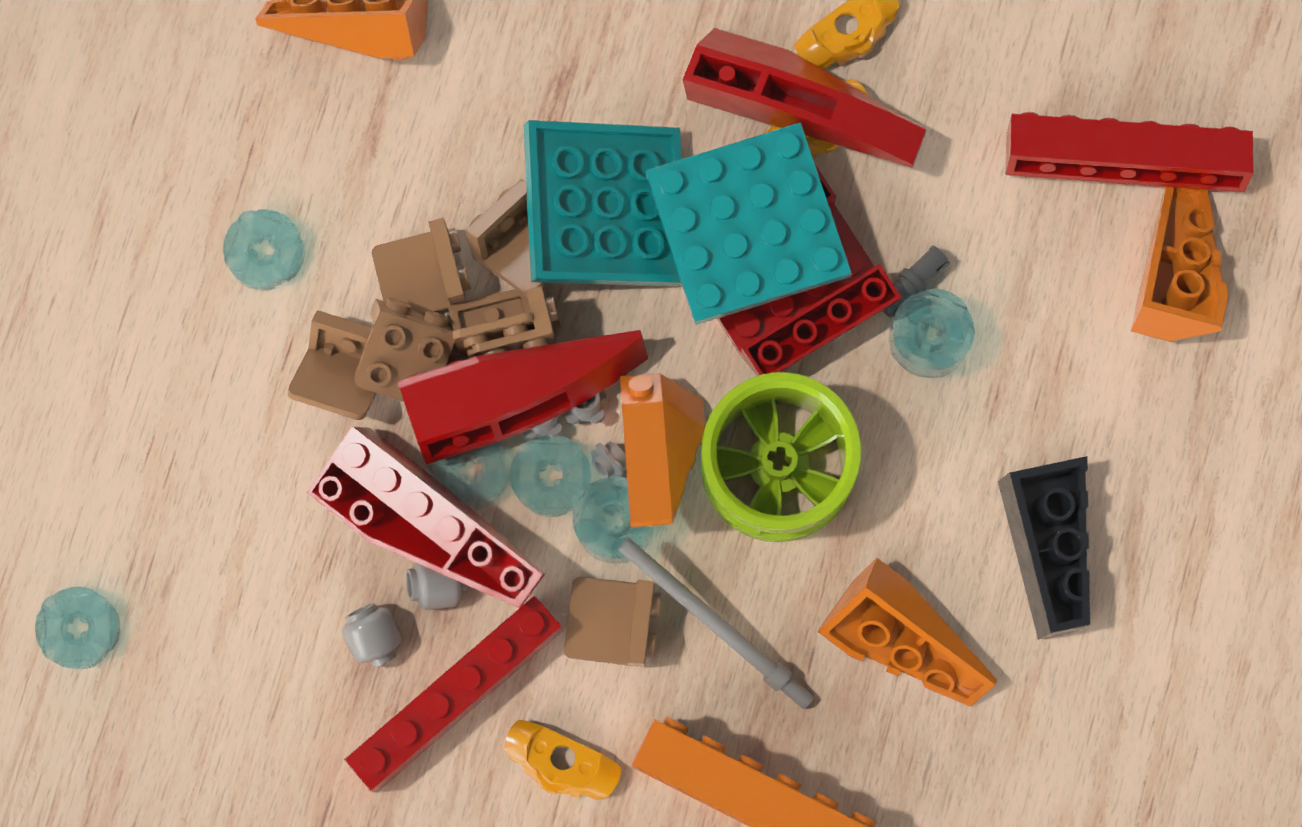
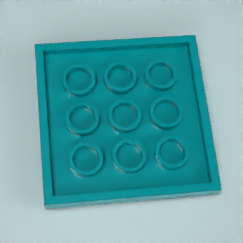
M528 120L523 126L531 282L682 286L646 177V170L682 159L680 128Z
M801 122L646 170V177L695 325L851 277V270Z

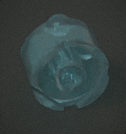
M941 289L925 290L910 296L898 308L889 333L891 354L905 370L916 376L924 378L944 377L955 370L966 357L974 340L975 327L967 306L958 296ZM930 327L937 329V337L933 341L926 338V332Z
M613 476L592 482L580 492L574 503L572 520L577 540L590 556L599 561L612 564L627 563L630 560L618 551L619 546L627 537L644 551L653 538L655 526L631 527L628 484L625 477ZM616 511L620 512L621 520L624 524L622 526L615 525L613 529L607 528V520L604 518L606 514L614 516Z

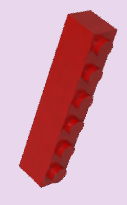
M1024 112L1021 114L1011 113L1006 133L1005 175L1245 193L1254 173L1253 131L1239 130L1236 127L1230 126L1206 128L1199 127L1196 124H1183L1179 126L1159 124L1155 121L1137 123L1123 122L1115 118L1096 120L1082 119L1074 115L1054 117L1041 116L1034 112Z
M534 595L344 760L371 792L377 793L564 631L562 626Z

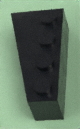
M1088 456L1009 472L998 481L1038 640L1075 632L1090 625L1089 571L1087 570L1089 532L1086 530V509L1088 508L1086 472L1088 471Z

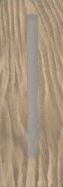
M629 537L621 543L618 551L764 675L763 681L775 691L781 690L802 709H805L811 703L813 696L791 678L792 672L780 662L774 663Z

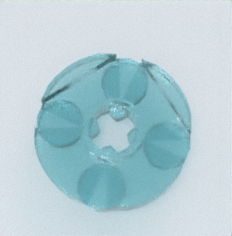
M268 209L248 210L240 214L238 220L228 229L224 238L223 254L226 266L240 283L251 289L267 291L275 289V286L281 285L285 281L289 282L298 274L304 261L305 247L298 228L284 214ZM263 240H268L269 246L274 249V253L272 255L266 254L263 260L257 259L258 253L254 250L255 245L261 244Z
M548 435L538 436L534 440L525 442L520 446L518 453L511 463L510 482L513 492L521 504L540 516L557 517L572 511L586 497L591 485V468L587 457L577 443L563 436L554 438ZM548 465H555L556 471L562 472V479H556L554 486L549 487L545 479L539 478V474L546 471Z
M496 442L430 463L429 473L471 509L480 510L494 504L505 491L511 478V462L505 447L500 442ZM472 459L474 464L481 463L482 470L476 472V479L468 480L466 474L460 475L458 473L459 468L465 465V460Z
M69 587L60 590L43 601L36 619L35 634L38 645L46 658L62 667L81 670L96 666L103 661L102 659L108 655L110 650L114 649L120 635V620L113 605L98 592L86 587ZM80 617L82 623L88 624V631L81 632L80 639L75 640L73 633L68 632L67 629L68 625L73 623L74 618Z

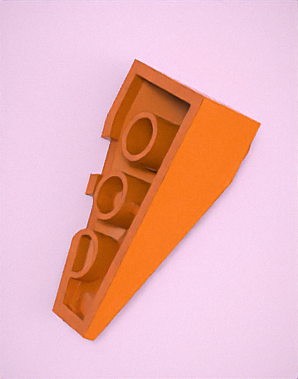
M268 0L255 19L257 26L375 58L391 57L393 60L402 61L414 57L425 39L428 0Z
M1164 188L1137 297L1131 332L1172 342L1221 331L1227 305L1228 289L1226 282H1223L1220 269L1222 259L1220 250L1216 249L1213 234L1215 224L1208 190Z
M661 373L620 376L631 527L673 524L685 492V482L690 469H693L695 465L696 452L703 439L705 430L703 399Z
M878 558L851 582L818 630L819 634L850 657L862 662L867 657L888 666L886 672L898 677L900 672L922 680L925 688L970 707L992 689L997 682L992 673L911 583Z

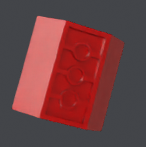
M816 164L815 167L851 270V277L717 319L741 358L757 376L783 372L902 298L880 264L876 267L874 266L835 206L837 196Z

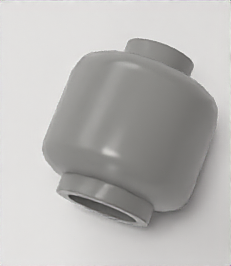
M414 562L411 569L406 571L410 601H416L418 606L424 610L454 607L459 603L461 593L468 591V585Z
M370 603L345 617L347 623L343 626L341 633L355 661L359 663L371 661L374 667H378L396 657L393 650L400 645L403 638L389 609L376 607L375 603Z

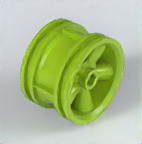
M785 372L768 373L752 377L725 394L715 406L707 421L701 452L703 485L715 511L727 524L738 532L757 540L776 543L806 538L828 525L839 514L849 497L857 478L861 461V441L856 422L839 396L812 378ZM776 404L796 406L811 413L795 437L788 433L779 432ZM741 415H743L745 421L759 439L752 446L750 453L719 446L728 427ZM835 440L841 463L839 480L808 469L810 462L808 453ZM776 453H782L785 455L784 461L790 464V466L783 465L782 471L774 470L773 462L768 460V457L775 459ZM751 474L754 482L760 488L748 507L731 493L724 481ZM797 487L815 506L799 514L781 516V493L789 492Z

